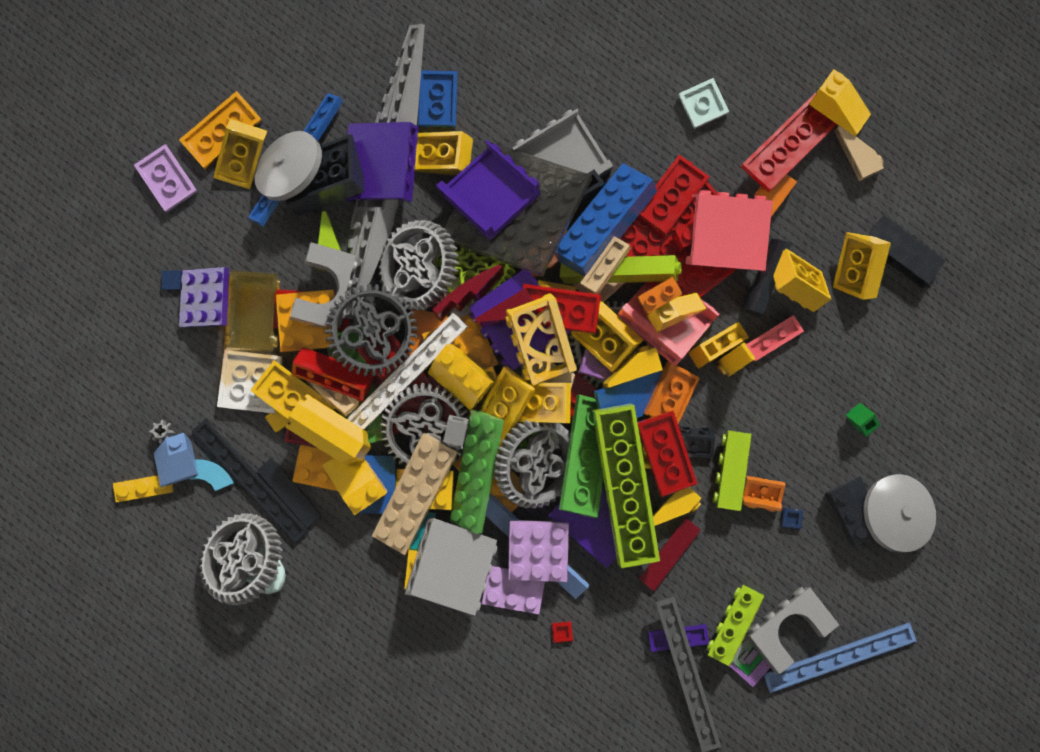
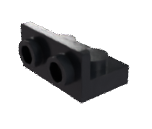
M681 426L679 428L689 457L713 458L715 446L714 430L707 427L694 429L688 426Z

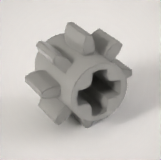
M161 420L160 424L153 423L154 428L149 431L154 434L152 440L155 442L159 440L160 444L166 438L176 434L171 430L173 425L171 423L166 425L164 420Z

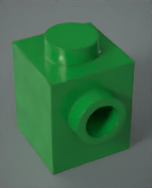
M861 403L846 414L850 424L866 438L881 425L876 415Z

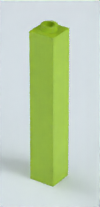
M675 255L625 257L607 283L666 281L671 277L678 281V274H681V262H678ZM561 263L560 278L564 284H581L584 276Z

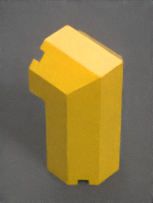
M306 394L304 397L307 399L305 401L300 400L289 415L288 420L291 421V424H286V428L345 465L363 461L371 448L368 441V433Z

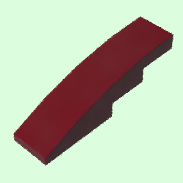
M497 265L483 271L457 287L432 309L435 317L442 322L454 308L461 312L472 299L478 301L483 298L504 276L502 266Z

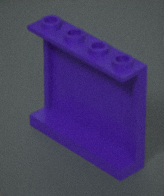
M411 122L349 124L347 135L352 134L364 175V192L345 200L349 202H354V200H402L404 202H412L418 126Z
M486 140V150L447 185L441 181L436 186L440 194L491 240L539 197L541 192L538 187L540 184L534 177L530 178L526 175L525 169L520 165L517 167L508 154L504 155L501 153L502 150L497 144L494 143L492 145Z
M526 267L469 306L471 311L469 316L473 322L476 323V317L521 291L523 284L540 286ZM507 323L482 325L480 332L485 339L490 338L493 342L490 346L496 355L499 353L504 358L501 361L503 365L516 372L523 364H520L516 355L519 352L518 347L514 346L511 335H513L512 328H509ZM537 327L529 346L539 352H543L548 342L555 335L546 334ZM565 330L566 335L569 336L571 331ZM527 353L528 359L532 358V356Z
M603 479L597 518L559 510L560 503L549 516L555 522H569V534L607 568L616 558V551Z

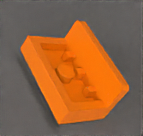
M746 476L742 499L743 505L749 508H764L771 512L781 511L785 482Z

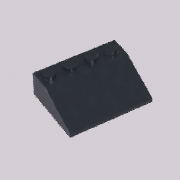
M352 134L320 146L322 158L315 177L304 190L286 199V205L298 216L364 192V175Z

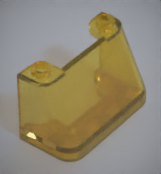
M229 271L224 350L273 351L274 347L277 348L278 338L274 336L273 332L274 298L276 290H280V279H277V274Z

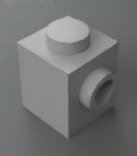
M449 415L443 442L447 443L450 447L463 446L469 419Z

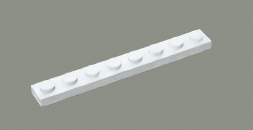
M455 313L450 315L347 420L365 430L389 406V403L394 401L393 398L399 396V392L404 391L434 361L446 344H451L467 328L464 322Z

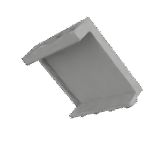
M578 109L574 111L568 110L562 115L561 119L550 121L546 124V128L541 131L540 129L535 130L528 139L517 141L512 148L513 154L525 169L527 175L530 178L534 177L539 182L540 197L543 201L594 169L600 177L613 169L610 160L607 161L578 115Z
M435 518L427 519L405 595L430 601L466 613L468 616H475L481 606V602H479L481 594L486 589V577L491 572L492 565L490 563L497 551V540Z

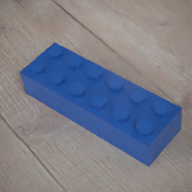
M622 163L553 249L558 262L585 277L612 238L615 236L620 239L657 193L653 179Z

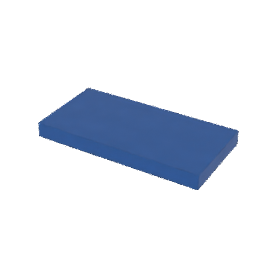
M663 370L594 391L597 409L633 404L635 405L636 417L644 416L645 414L643 413Z

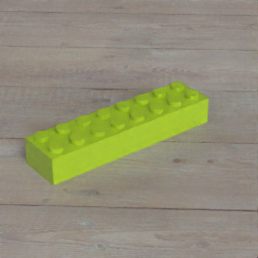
M625 404L592 410L617 563L621 568L658 562L660 557L635 405Z

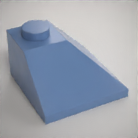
M185 433L166 438L155 450L154 457L161 487L198 476L192 443Z

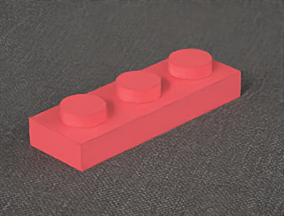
M793 315L752 340L746 346L756 358L753 360L755 362L801 334L804 330Z

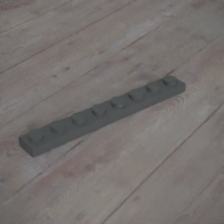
M675 597L655 602L701 751L706 752L721 747Z

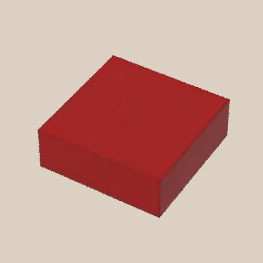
M571 621L552 623L554 643L573 641Z

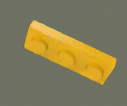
M158 475L113 483L116 502L174 492L173 484L164 487L160 486Z

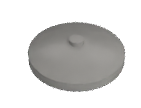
M303 131L290 132L275 140L265 150L256 167L255 184L259 192L270 200L282 201L304 190L315 177L321 163L322 151L318 141L312 135Z
M895 474L879 479L869 489L864 502V518L871 536L878 544L887 550L905 553L915 551L929 541L936 525V509L931 495L919 481L907 475Z

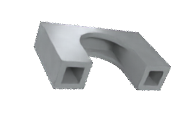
M311 242L304 264L329 272L336 281L337 293L333 300L324 304H316L295 298L289 319L331 330V327H326L325 323H331L332 320L326 317L327 315H334L329 311L330 308L337 309L333 303L337 301L341 304L339 296L341 295L345 298V292L351 289L353 282L350 279L351 272L355 273L358 263L355 261L356 255ZM340 316L338 319V328H340L343 320L342 316Z
M810 587L798 588L793 593L794 597L790 600L785 599L778 605V610L766 614L763 617L764 621L761 624H754L748 630L750 633L746 635L776 674H781L794 663V660L781 645L778 637L779 626L787 616L792 614L802 616L819 637L827 636L839 626Z

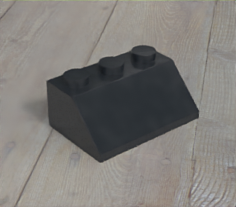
M861 476L826 492L850 544L854 546L873 538L864 518V502L868 491Z

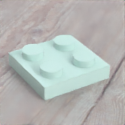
M713 78L678 95L694 129L729 113Z

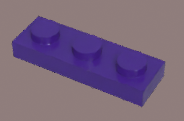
M707 624L684 627L690 646L709 644ZM664 629L648 631L651 652L670 649Z

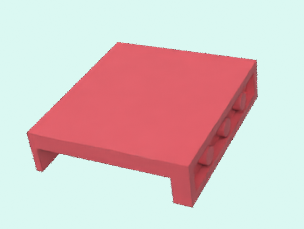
M699 190V194H692V197H696L691 256H686V264L766 271L772 201L766 200V196H754V199H749L746 194H736V197H729V193L718 192V195H711V191Z
M645 283L631 300L623 306L617 316L652 348H656L658 353L676 366L719 316V313L701 299L706 307L705 311L656 332L638 302V296L650 290V287Z

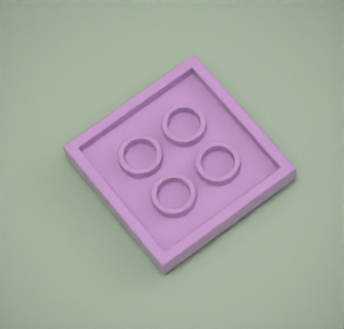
M510 520L509 580L567 582L569 522Z

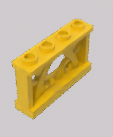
M551 293L544 295L543 298L506 310L508 316L505 317L508 327L512 328L513 335H511L514 346L518 347L519 352L516 355L519 363L523 364L524 370H522V375L526 382L529 381L534 386L537 383L563 373L577 370L556 298ZM546 306V308L542 310L537 316L532 312L533 310ZM522 314H529L533 318L531 322L524 318V326H519L518 318ZM547 321H550L551 325L549 328H544L541 325V322L545 325ZM537 327L546 334L555 335L548 342L545 353L529 346ZM557 345L558 349L556 351L552 350V354H550L551 347ZM527 353L531 355L532 358L528 359ZM543 361H545V369L540 373H534L532 370L533 364L538 363V369H540ZM550 362H563V364L550 369Z

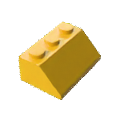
M847 232L833 288L862 300L877 298L891 243L876 237Z
M785 249L773 275L776 283L775 288L779 293L787 295L792 301L800 303L803 308H808L815 312L832 300L822 271L788 249Z
M602 301L600 302L596 334L571 331V335L611 372H614L643 341L634 330Z
M453 343L446 344L434 359L428 371L429 375L446 388L447 391L452 392L453 396L458 398L470 411L476 407L496 382Z

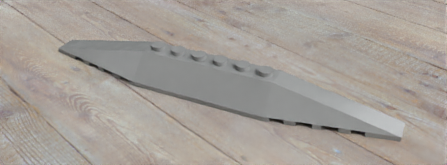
M423 24L409 26L402 49H404L403 55L397 59L395 65L398 67L396 74L390 78L389 83L392 85L389 93L383 97L382 102L385 103L382 113L378 112L375 123L411 122L417 125L425 28ZM356 200L350 229L354 231L352 239H349L348 248L351 249L350 254L356 255L355 261L358 262L355 273L351 272L350 279L353 280L349 291L351 295L353 294V287L356 288L357 292H360V285H363L364 291L367 290V285L372 279L385 248L384 245H386L394 225L399 200ZM356 301L347 305L340 316L344 319H353L352 308Z

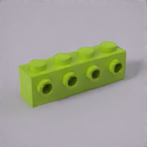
M729 430L726 431V434H722L721 446H724L723 454L720 453L718 465H721L720 473L717 472L715 482L718 484V490L713 495V503H716V508L741 511L752 434Z
M745 585L742 588L738 587L733 596L735 601L732 606L729 605L724 614L727 617L724 623H719L715 632L718 635L715 641L711 640L707 647V651H709L708 656L729 667L765 598L764 595Z

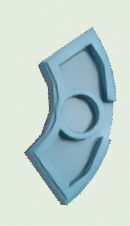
M195 460L198 476L192 477L190 480H205L213 486L215 491L234 484L231 476L220 465L207 460Z

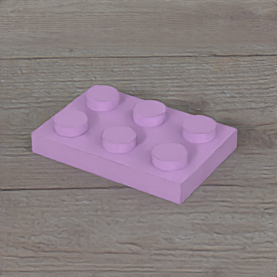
M166 144L134 164L166 213L198 192Z
M492 566L491 572L486 578V589L482 604L539 614L545 581L509 580V569Z

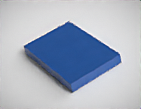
M421 70L418 127L456 128L457 71Z
M366 455L365 459L387 489V493L359 513L383 514L395 490L396 459L394 460L393 456Z

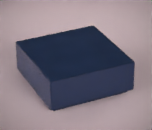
M162 270V290H181L182 271Z
M783 508L781 527L801 529L803 510Z

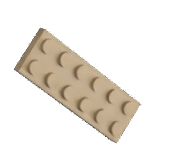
M423 433L372 536L406 555L459 451Z

